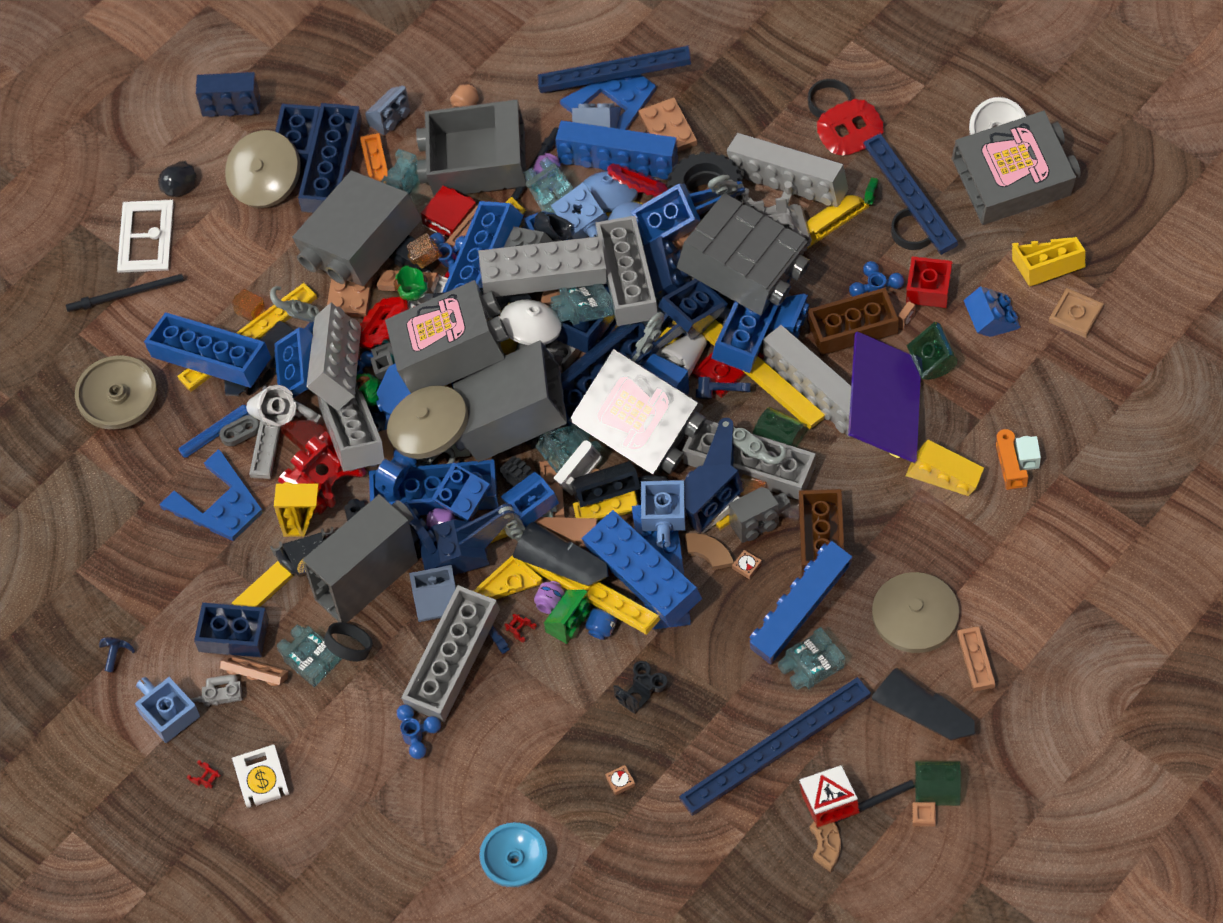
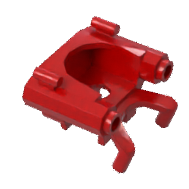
M326 431L319 438L316 435L312 437L305 446L307 452L299 450L290 462L295 467L292 470L290 468L285 470L278 479V482L281 484L285 482L293 484H318L316 507L313 510L315 514H322L327 507L332 508L336 504L331 491L336 480L346 475L355 476L356 478L363 477L367 473L366 467L358 468L354 471H343L331 437ZM324 464L328 467V473L319 475L316 472V467ZM321 491L323 493L324 498L320 496Z

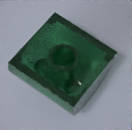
M933 322L906 345L921 379L931 380L949 373L957 365L958 359L942 325L938 322Z
M768 407L759 417L752 434L797 447L807 432L808 427L807 424L772 407Z
M915 761V802L935 803V805L960 806V761Z

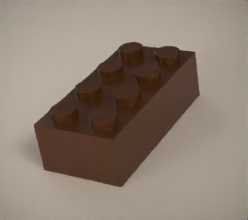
M886 288L807 309V323L820 355L854 346L856 332L876 340L898 334L899 319Z
M841 489L799 490L802 577L805 572L804 568L811 560L815 562L818 556L817 552L824 543L828 545L833 541L844 550Z

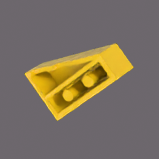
M1077 237L1052 239L1050 243L1039 244L1038 241H1031L1029 245L1012 243V260L1030 287L1084 268L1085 249Z
M927 440L917 451V461L915 463L911 462L906 476L969 496L976 489L984 467Z
M291 482L276 484L274 508L283 537L305 536L309 520L312 518L313 510L316 507L318 484H293Z

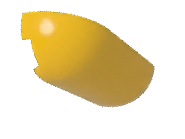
M847 195L844 196L838 207L830 205L807 220L812 239L807 249L869 208V205L865 204L864 199L859 196Z

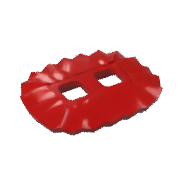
M856 98L830 108L821 115L817 122V132L824 146L831 153L840 156L850 155L865 149L863 142L879 133L882 135L884 132L883 121L874 105L869 104L866 100H858ZM862 117L866 126L857 129L852 120ZM845 125L849 134L839 137L835 128Z
M613 163L607 167L608 175L613 180L622 185H627L629 188H634L637 192H643L655 198L668 190L666 185L659 180H654L651 176H645L643 173H637L634 169H629L627 166Z
M390 297L376 303L363 318V322L360 323L359 347L372 348L375 344H381L384 339H389L385 320L408 310L409 302L401 297ZM386 313H388L386 318L384 320H381ZM376 328H378V330L376 331V333H375V334H372L373 331H374Z

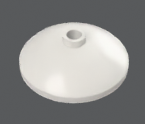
M1001 97L988 99L978 105L972 113L969 124L970 135L993 128V126H999L1026 117L1022 108L1012 100Z
M535 300L515 301L505 306L500 314L509 338L518 343L530 345L541 340L546 345L554 341L560 334L561 320L552 308L542 302Z

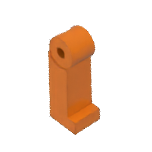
M1003 429L997 434L996 449L1006 490L1027 487L1028 474L1027 470H1020L1014 448L1015 435L1011 430Z

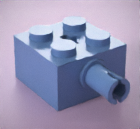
M581 183L551 205L557 216L566 219L572 224L571 236L573 239H582L587 236L590 238L597 237L595 222L609 219L590 189L584 183Z
M684 480L641 481L642 531H657L658 547L663 548V540L665 548L670 546V531L685 530Z
M147 677L142 678L144 684L140 680L138 681L136 687L145 696L135 703L137 710L165 743L200 717L196 705L170 677L156 687Z

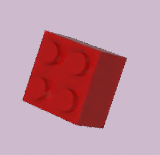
M912 256L906 290V304L911 302L915 305L947 308L952 261Z

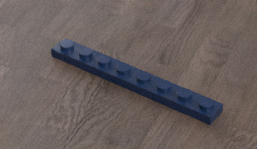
M683 46L538 74V88L540 93L691 65L689 46Z
M881 133L863 142L865 149L940 255L957 247L958 242Z

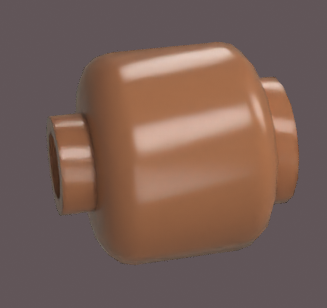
M460 85L451 96L452 107L476 105L479 101L478 91L471 85Z

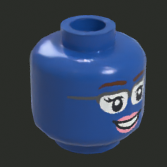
M593 609L585 626L589 630V635L604 640V637L612 635L617 619L602 609Z

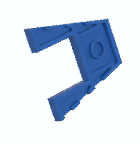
M641 74L596 82L561 99L560 104L572 113V108H578V104L590 103L602 92L625 110L619 116L616 129L628 130L632 121H635L638 117V110L645 107L656 91V85Z
M218 449L204 462V465L231 487L204 513H201L176 491H173L159 505L162 510L171 511L182 519L191 520L200 527L209 528L211 532L234 541L263 512L222 452Z

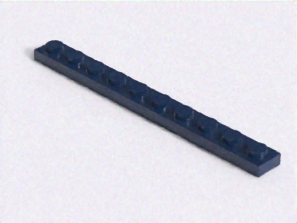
M858 677L681 794L679 800L690 814L694 816L871 697V692Z

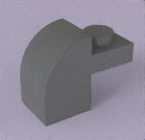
M390 342L371 350L373 357L370 358L375 375L381 382L388 367L395 364Z

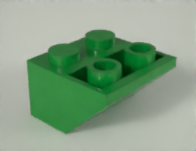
M567 590L545 620V632L566 644L571 638L574 639L579 632L580 625L588 620L591 613L588 592L586 590Z

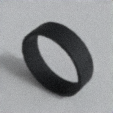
M836 79L820 80L808 92L809 110L818 118L827 112L816 108L811 102V97L818 90L836 88L844 92L848 101H851V92L847 85Z
M908 208L899 211L894 216L891 234L897 245L907 250H920L932 243L928 237L921 241L911 242L897 235L894 230L896 223L904 217L913 216Z
M345 622L331 624L324 637V644L327 649L334 655L348 661L358 662L365 660L373 645L371 637L364 630ZM331 634H343L352 637L360 642L365 649L356 650L343 646Z

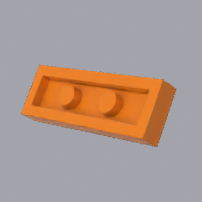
M379 133L360 137L369 178L390 184Z

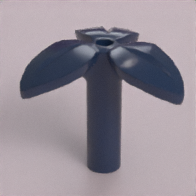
M106 637L100 640L99 647L102 648L110 645L104 671L113 673L118 649L124 647L133 654L135 650L124 640Z

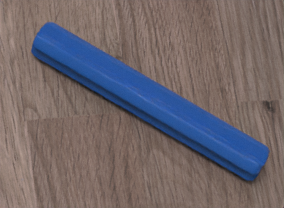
M241 405L179 447L180 454L184 458L188 457L219 436L220 430L224 426L249 415L246 405Z

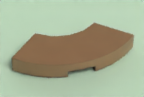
M684 534L688 556L704 558L710 563L713 570L732 567L733 559L729 551L718 540L704 534Z
M815 822L810 825V831L815 835L818 842L813 859L831 872L840 855L841 843L838 828L835 822L818 828Z

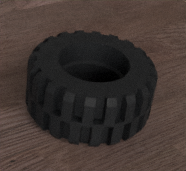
M700 152L698 155H689L687 159L683 158L679 161V165L676 164L672 168V172L668 176L667 189L669 190L681 183L685 184L689 194H691L694 188L708 184L710 180L721 175H729V179L725 180H733L734 182L742 181L743 183L740 168L736 166L732 159L728 160L727 156L722 154L719 156L716 152H710V154ZM741 195L734 197L736 200L742 202ZM716 196V197H713V198H710V199H707V200H704V201L695 203L694 206H695V207L700 206V205H702V204H704V203H706V202H708V201H711V200H713V199H715V198H717V197H719V196ZM710 210L699 215L700 222Z

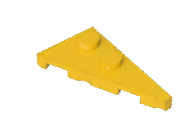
M512 555L473 591L492 599H498L541 585L543 580L523 561L515 559Z

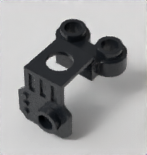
M638 661L634 664L633 674L635 677L633 678V685L627 692L617 685L613 686L615 698L634 714L648 701L653 691L663 692L668 686L667 677L664 674L655 673L652 676L650 675V665L646 661ZM643 670V671H645L646 673H645V674H639V671ZM658 682H660V683L663 684L662 686H659V687H658V686H655V684L658 683ZM631 694H639L641 696V701L638 703V701Z

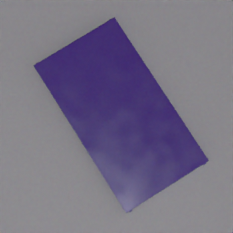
M855 333L848 436L915 463L917 461L921 381L920 358L862 333Z

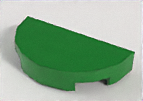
M878 178L870 179L865 190V204L872 205L874 203L875 196L873 194L878 187Z

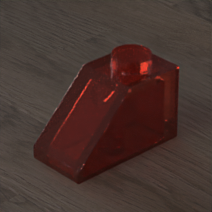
M295 420L280 426L282 434L305 453L307 452L305 446L308 441L315 435L319 438L326 431L322 425H316L312 420Z

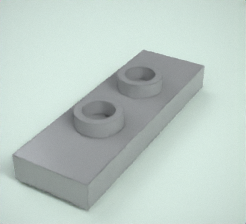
M260 421L249 473L250 478L271 479L281 426H270Z

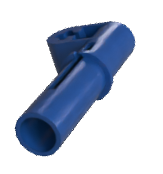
M395 450L393 459L391 461L384 459L377 469L375 475L376 489L383 495L392 497L410 469L415 468L417 459L403 456Z

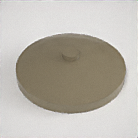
M269 130L250 133L233 147L228 156L225 167L227 186L233 196L247 206L254 208L274 206L283 201L296 186L300 175V158L295 146L283 135Z
M110 356L93 363L82 373L75 387V401L79 412L89 423L103 429H121L139 422L150 412L157 398V383L152 371L145 363L130 356Z
M445 386L421 388L406 396L392 411L387 424L388 438L396 451L408 458L423 459L438 455L455 444L463 434L469 416L467 405L461 395L452 388Z
M910 572L895 576L881 586L873 601L872 619L876 631L887 644L904 652L923 653L939 648L952 637L958 624L959 606L955 594L942 580L929 574Z

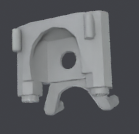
M790 181L784 183L782 197L775 198L776 205L771 207H764L763 201L754 202L749 197L748 189L745 188L746 191L741 194L742 203L760 212L764 217L767 216L785 226V229L788 228L806 238L805 240L808 242L805 251H807V247L810 246L812 239L804 210L797 204L788 206L792 196V183Z

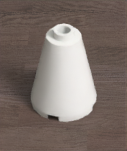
M702 334L692 340L685 335L658 350L656 355L688 370L689 378L707 345V341Z
M272 385L249 399L246 407L249 415H252L254 418L270 426H282L290 422L295 415L296 402H294L293 394L289 389L280 385Z

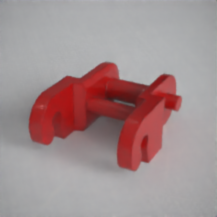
M513 614L512 621L509 624H504L505 630L512 632L514 638L524 643L526 641L525 637L522 636L521 638L520 633H518L523 625H527L532 629H536L537 625L535 623L532 624L531 620L526 617L523 619L519 614ZM518 621L520 625L516 629L513 628V625Z
M198 760L197 764L206 769L201 778H192L188 775L187 779L198 786L202 784L205 788L212 789V782L216 777H220L219 771L212 770L209 764ZM208 773L212 774L208 781L204 780Z

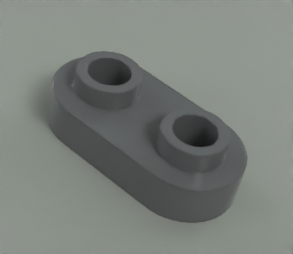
M247 415L224 426L219 433L222 443L226 446H234L253 437L258 433V420L252 415Z

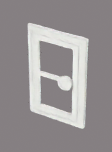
M173 200L123 202L117 272L169 270ZM162 210L160 230L153 227L148 233L131 234L133 212ZM131 238H159L158 260L129 261Z

